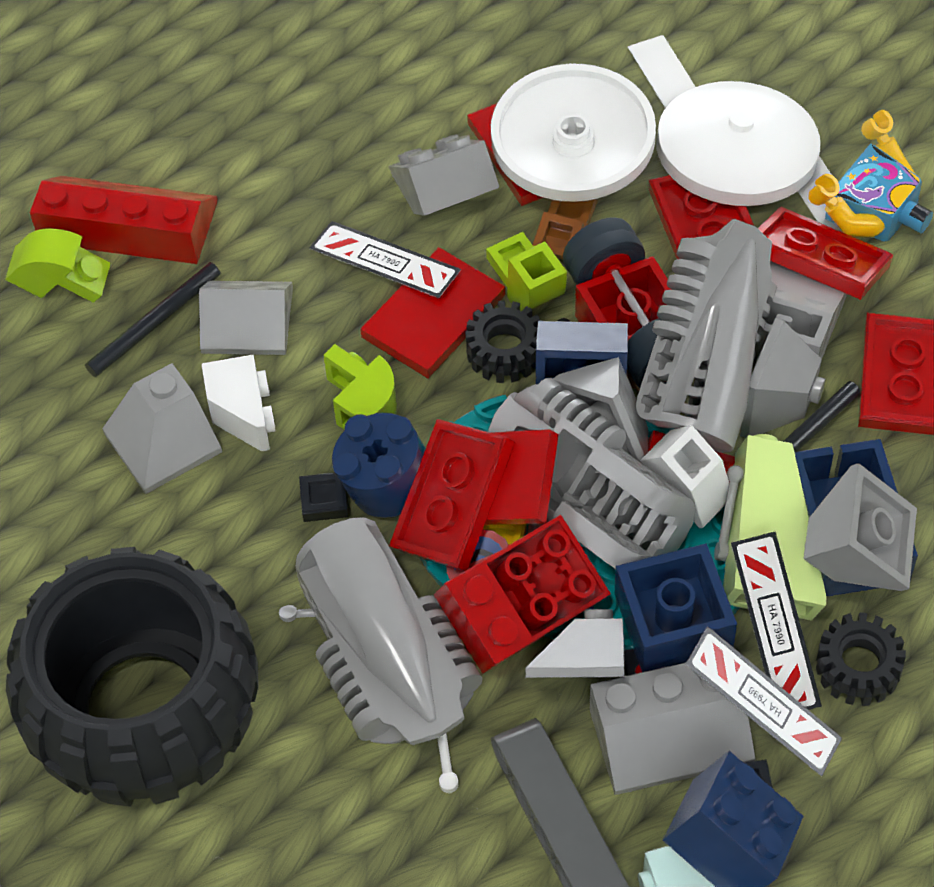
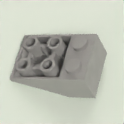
M770 261L771 281L777 285L773 301L766 302L771 307L769 315L761 317L766 321V325L762 332H757L761 335V341L759 346L755 347L757 352L755 359L758 360L775 318L784 320L822 359L847 294Z

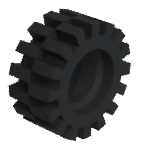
M505 300L498 301V308L493 309L491 303L484 305V314L477 309L473 313V320H468L466 325L467 331H465L467 359L469 363L472 362V369L476 373L482 370V378L490 380L492 374L496 375V383H504V376H510L511 383L519 381L520 372L525 378L530 376L531 367L536 369L538 321H541L538 315L532 317V309L528 306L523 311H520V303L515 301L512 302L511 308H508L505 305ZM508 334L519 338L521 343L510 349H498L489 345L488 341L495 336Z
M859 612L857 621H853L852 615L849 613L843 615L841 624L835 619L830 623L828 631L824 630L816 657L817 675L822 674L820 683L824 689L832 685L831 696L838 699L841 693L847 695L845 703L850 705L854 704L855 697H861L862 706H868L871 704L873 696L879 703L885 700L887 692L890 694L894 692L903 671L906 650H902L904 645L902 636L894 638L896 628L891 623L883 629L881 627L883 618L875 616L873 623L867 622V613ZM850 647L866 648L877 656L879 664L872 671H857L844 663L842 654Z

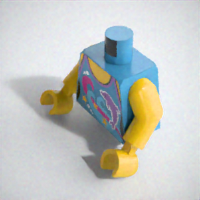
M885 110L875 113L873 119L870 118L865 121L861 129L862 134L867 139H876L878 144L875 146L870 143L839 182L833 175L823 174L815 180L816 186L808 194L812 204L818 206L826 205L825 219L837 224L843 233L854 237H872L881 241L890 240L902 224L919 233H923L933 216V211L918 204L922 181L910 166L895 138L888 136L887 133L893 127V118Z

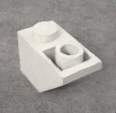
M254 355L202 363L212 423L260 451L270 450L267 433L276 431L272 407H263L261 397L270 395L265 370L256 371Z
M692 425L670 430L640 460L643 465L695 502L696 513L694 522L699 528H703L726 505L729 480L723 460Z

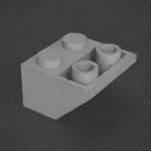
M456 134L435 142L437 148L433 150L427 149L422 151L421 148L404 152L398 155L400 162L389 166L393 178L413 213L423 216L500 188L485 141L470 140L469 135L459 137Z

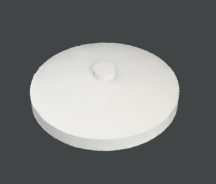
M562 64L530 73L514 83L503 94L496 105L491 121L492 148L494 156L503 172L523 189L552 200L587 201L619 191L642 173L651 159L655 146V115L644 93L622 75L593 65Z
M725 81L700 85L676 97L661 115L656 145L658 157L667 173L688 191L702 198L722 204L755 206L787 198L800 190L810 180L818 162L820 135L811 116L790 97L762 85Z

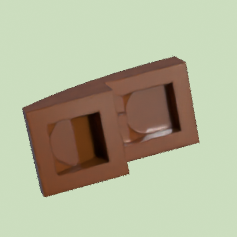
M598 198L587 201L552 200L548 212L543 213L532 245L536 246L546 242L555 256L563 259L564 249L570 239L582 228L589 225Z

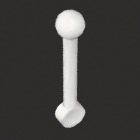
M445 733L437 738L443 773L439 778V786L443 792L452 793L457 790L459 782L457 775L452 772L447 734Z

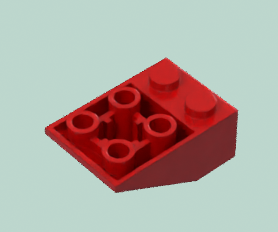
M559 515L449 580L434 594V597L447 615V618L481 673L484 674L584 612V610L603 600L611 593L562 515Z

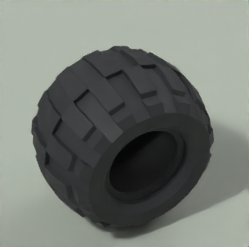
M136 547L111 548V553L90 560L86 555L66 565L63 575L52 583L44 581L29 598L27 617L17 620L7 650V667L10 673L6 674V695L11 716L29 753L43 763L47 773L76 793L81 792L87 795L92 792L94 797L107 804L131 807L134 799L150 798L153 803L160 804L179 798L178 791L194 782L202 786L223 767L225 754L227 752H235L237 747L240 746L251 722L253 714L251 702H255L259 688L258 662L248 624L237 611L235 601L209 574H205L201 569L195 570L187 560L182 559L180 556L158 550L152 555L143 554L136 550ZM144 656L161 657L182 667L191 678L178 695L150 713L124 719H106L89 715V702L97 682L107 671L125 660Z

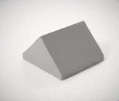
M208 281L199 289L201 354L286 355L293 292L292 282Z
M619 357L558 374L554 380L565 387V390L572 392L577 396V399L580 398L589 407H593L601 413V416H605L614 425L626 431V440L622 449L641 462L640 460L648 453V426L646 421L640 418L636 412L637 400Z

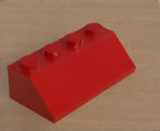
M58 176L41 181L30 210V215L35 231L40 229H61L82 236L80 247L85 250L198 264L218 199L214 195Z

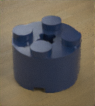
M375 413L368 416L359 414L351 417L346 422L345 431L340 435L335 444L332 464L334 472L349 496L363 512L374 517H393L400 515L426 448L410 420L406 417L392 413Z

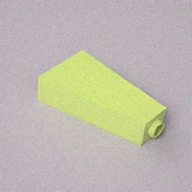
M768 434L747 435L735 453L734 465L741 466L744 473L742 481L738 485L728 539L729 552L725 563L723 588L730 605L748 609L731 543L776 531L798 617L812 621L826 606V592L821 571L804 560L809 516L793 444L778 441L776 437Z

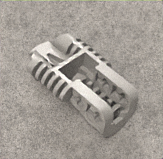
M732 219L712 236L682 238L680 240L676 253L680 259L673 262L671 269L675 274L670 275L667 281V286L672 290H665L662 296V301L667 305H661L657 312V316L662 321H655L652 331L657 335L636 401V412L640 418L664 428L676 429L692 425L712 449L717 452H731L734 450L747 408L752 365L757 353L755 347L759 346L761 341V335L757 332H762L766 325V321L761 317L769 315L771 307L766 302L773 301L777 285L771 281L770 257L772 241L757 227L737 219ZM687 395L690 396L688 404L684 403Z
M546 378L538 385H532L519 393L513 392L495 412L487 432L551 429L559 434L546 523L562 515L577 541L615 569L617 565L677 551L693 524L696 513L695 502L622 449L626 440V431L614 425L605 416H601V413L593 407H589L580 398L577 399L576 395L569 390H565V387L552 378ZM533 524V526H534L536 529L539 528L540 526L544 525V524Z
M350 518L334 523L315 534L304 544L297 555L295 565L297 577L304 596L327 638V641L316 651V657L323 666V671L327 678L330 679L333 690L338 693L337 697L341 705L345 707L344 711L352 721V726L359 739L381 744H394L405 740L410 745H416L439 738L462 723L464 720L463 710L471 700L474 691L481 685L483 679L475 664L471 663V657L467 650H464L463 643L456 636L455 629L449 623L447 615L441 609L436 598L432 595L421 598L416 596L375 521L367 518Z

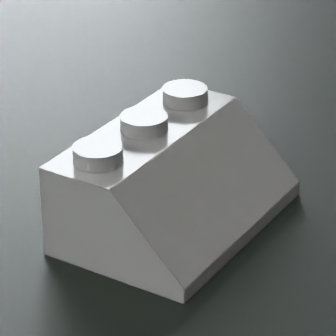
M686 663L591 684L590 713L614 795L696 777L729 750L742 762L755 761L748 716L685 665Z

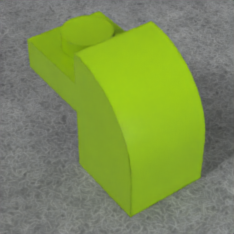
M40 229L29 233L15 246L5 280L40 298H43L56 285H59L94 303L102 296L111 263L81 248L82 236L61 229Z
M520 232L486 248V259L507 287L508 300L511 303L513 301L519 302L520 311H523L526 306L534 309L565 293L567 271L546 242L533 246L524 232Z
M336 344L323 355L327 380L343 390L333 399L336 425L345 430L346 422L351 417L359 414L365 416L375 413L396 414L397 402L394 375L390 365L383 357L378 355L367 366L366 362L354 352L348 353Z

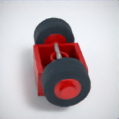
M604 218L585 226L570 239L563 252V262L576 284L575 317L578 322L628 323L627 370L640 388L657 335L652 331L655 321H662L657 316V312L661 305H667L662 301V296L665 290L672 289L667 286L668 278L654 256L645 259L644 246L630 224L621 218Z

